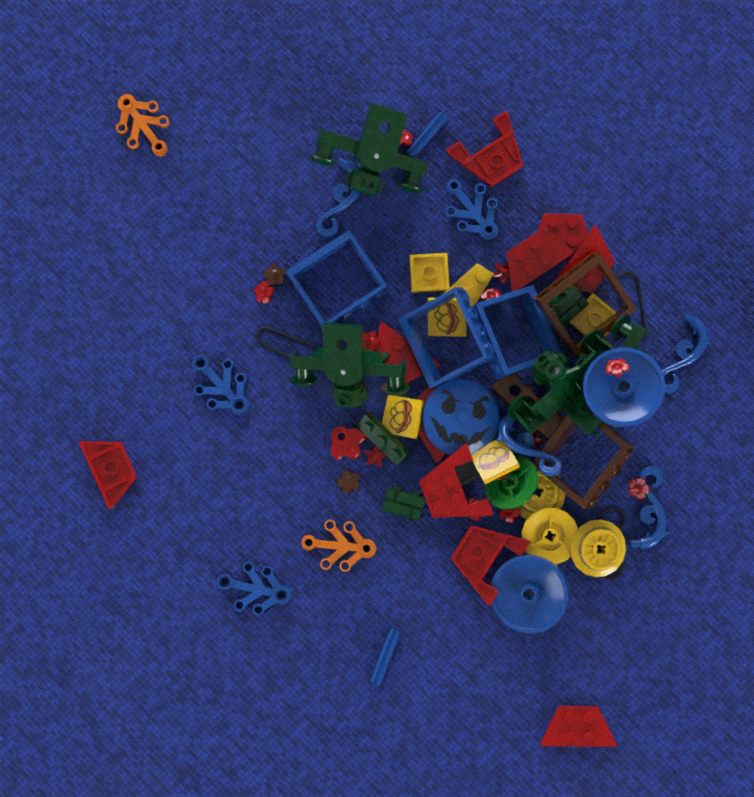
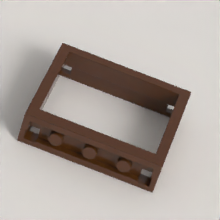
M592 252L533 298L569 353L576 356L582 353L580 350L582 339L575 344L548 305L551 300L598 266L624 305L623 308L594 330H601L604 334L611 332L613 324L620 316L627 314L631 317L632 312L636 310V307L600 253Z
M586 406L584 412H589L590 409ZM566 416L541 451L555 456L577 425ZM603 421L597 427L618 443L621 448L584 498L559 476H546L582 508H592L595 503H598L600 494L610 487V481L621 472V466L632 457L631 454L636 447L611 425ZM536 457L533 461L538 470L540 460L545 458ZM545 459V465L548 466L551 460Z

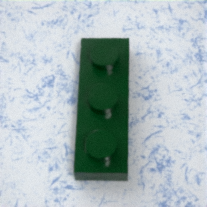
M370 412L356 425L397 466L411 452Z

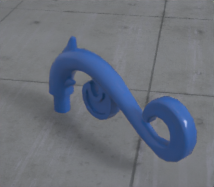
M339 158L337 164L347 172L357 167L350 160L346 161ZM338 184L334 187L333 198L340 204L324 213L318 219L316 229L322 237L332 238L338 233L339 225L335 218H331L333 226L330 229L323 227L324 220L351 206L359 197V192L352 190L348 197H343V193H349L347 186Z
M686 313L682 318L692 327L693 335L697 334L698 343L695 350L691 354H687L686 349H693L691 342L688 340L680 341L676 345L675 352L682 360L663 369V376L671 371L692 364L703 354L706 345L712 346L705 325L696 316L692 317ZM676 374L671 375L673 382L670 385L665 384V393L670 394L678 389L679 379Z
M506 415L498 426L497 442L502 440L508 448L517 453L551 460L555 464L553 467L546 466L544 463L545 459L540 460V472L546 476H556L562 470L561 460L552 454L531 449L534 446V438L531 434L521 432L517 436V442L511 438L509 429L513 430L512 425L515 420L510 419Z
M653 466L644 468L639 474V478L643 477L644 479L647 475L654 476L655 482L650 485L651 488L658 487L663 481L662 472ZM651 491L646 496L652 505H646L641 508L639 518L644 524H651L655 521V518L650 517V514L654 513L657 517L656 529L653 534L649 535L647 533L644 538L630 540V547L648 549L658 544L665 536L670 534L669 531H665L666 518L663 508Z

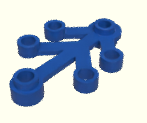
M457 179L449 180L446 185L447 193L452 196L456 195L467 210H459L454 206H448L445 209L446 217L474 219L479 225H469L466 221L461 220L457 223V231L460 233H480L481 237L485 240L494 239L498 234V227L494 223V214L498 201L495 198L487 200L486 207L488 212L485 220L481 215L486 186L483 183H478L475 186L476 197L475 205H473L461 190L460 181ZM455 183L457 188L452 189L450 185ZM482 187L484 191L478 192L477 188ZM493 201L495 206L490 207L488 203ZM449 209H452L454 211V214L449 215L447 211ZM464 224L466 228L461 230L459 225ZM487 227H490L492 229V232L487 233L485 229Z
M196 356L193 359L194 368L198 371H203L217 387H205L198 384L194 387V393L197 396H203L204 394L225 395L230 400L217 401L211 398L206 403L210 410L224 408L231 409L237 415L246 413L249 408V402L244 397V384L247 381L246 375L244 373H237L235 375V381L237 382L235 395L230 390L231 370L234 368L233 361L225 359L222 362V367L224 368L222 381L208 366L209 362L205 356ZM201 360L205 363L203 367L198 366V362ZM228 361L231 362L230 368L225 367V363ZM240 375L244 376V380L242 382H239L237 380L238 376ZM198 387L203 388V392L201 394H198L196 392ZM211 401L216 402V406L213 408L209 406ZM238 402L243 403V407L241 409L236 408V404Z
M250 561L245 562L242 568L244 572L248 573L254 584L232 580V577L228 574H222L217 578V586L222 590L232 587L252 592L243 599H238L234 602L233 606L236 611L244 610L246 605L262 595L271 597L262 604L253 606L252 611L257 616L262 615L264 610L275 603L283 605L291 599L290 589L285 585L279 584L271 566H264L261 573L264 577L268 578L273 589L264 586L254 570V564ZM248 563L252 565L250 571L245 569V565ZM265 568H270V575L264 574ZM224 578H227L229 580V583L226 586L222 584V580ZM280 591L285 592V597L283 599L279 598L278 593ZM237 602L243 603L242 609L236 607ZM256 606H260L262 608L261 613L255 612Z

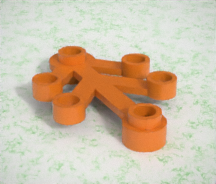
M130 94L122 95L118 99V107L122 112L120 122L116 125L117 132L121 135H125L128 132L127 122L130 113L134 120L131 136L127 139L128 147L132 150L138 148V137L141 128L152 143L153 153L158 157L166 155L168 151L166 143L158 140L147 124L167 128L170 124L168 117L165 115L160 117L140 115L136 109L157 113L159 110L157 102L136 101ZM125 101H130L129 105H124ZM156 105V108L151 110L150 106ZM166 119L167 122L165 124H161V120ZM125 126L124 131H119V128ZM131 141H136L134 146L130 145ZM162 145V148L157 150L156 146Z
M331 519L325 521L324 527L333 534L338 542L316 540L312 535H306L301 540V545L305 550H313L315 547L337 549L328 558L321 560L320 566L324 570L330 569L332 564L347 551L357 552L348 560L341 561L339 567L343 572L349 571L351 566L362 557L370 558L376 552L375 543L370 539H363L351 521L346 522L343 528L345 532L352 535L358 544L349 543L336 527V523ZM328 522H333L334 527L332 529L326 527ZM349 523L353 525L351 531L346 530V525ZM307 539L312 540V545L309 547L305 544ZM364 545L370 546L369 552L363 551ZM323 561H329L330 565L328 568L323 567ZM347 562L349 568L347 570L342 569V563Z

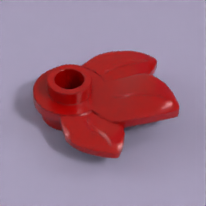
M343 426L334 428L331 432L333 443L330 451L332 456L336 460L341 459L343 455L350 459H358L360 456L358 444L365 441L366 436L356 428L347 429ZM339 433L344 434V438L341 440L337 438Z

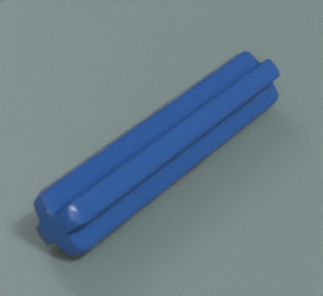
M439 112L406 152L408 157L415 159L446 122L447 116L444 113Z
M394 629L389 631L370 681L376 686H380L400 635L399 631Z

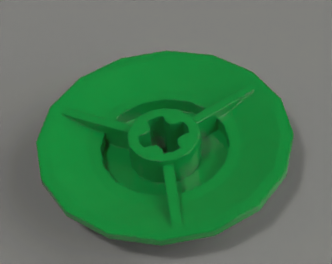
M521 455L515 456L519 463V468L509 472V476L503 479H495L485 484L486 497L492 505L500 509H515L531 499L537 489L539 477L537 468L530 459Z

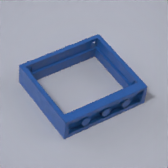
M350 230L285 271L321 327L325 322L337 323L343 318L344 320L349 319L354 315L353 312L358 308L364 309L370 304V300L381 298L386 294L385 291L387 290V285ZM347 244H350L378 287L325 321L296 278Z
M534 285L476 303L472 306L477 312L479 324L485 329L487 341L493 346L495 358L489 360L497 380L531 369L532 363L536 359L508 368L484 308L521 297L543 352L546 350L554 351L555 353L561 352L550 323L533 300L537 295Z
M455 287L398 319L429 388H436L495 358L493 346L487 341L485 329L479 324L477 312L471 307L469 295L463 287ZM456 298L482 356L440 377L415 320Z

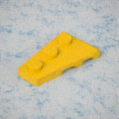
M476 264L444 293L455 287H463L469 295V302L472 307L479 300L480 295L494 273L480 264Z

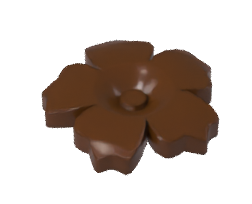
M272 263L269 266V270L264 269L263 275L265 279H268L267 283L269 286H274L276 283L278 285L284 283L285 269L282 267L278 268L276 263Z
M347 470L341 474L342 478L337 479V484L339 487H343L342 492L345 494L350 493L352 489L354 491L359 489V482H355L360 478L358 474L351 473L350 476V472Z

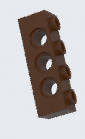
M517 374L500 379L491 387V390L508 406L520 396L530 397L533 405L542 399V397L537 398L533 394L535 391L526 384L524 386L519 381L520 377ZM513 386L517 387L519 389V395L512 396L509 392V388ZM557 411L536 431L545 440H549L562 423L563 416Z

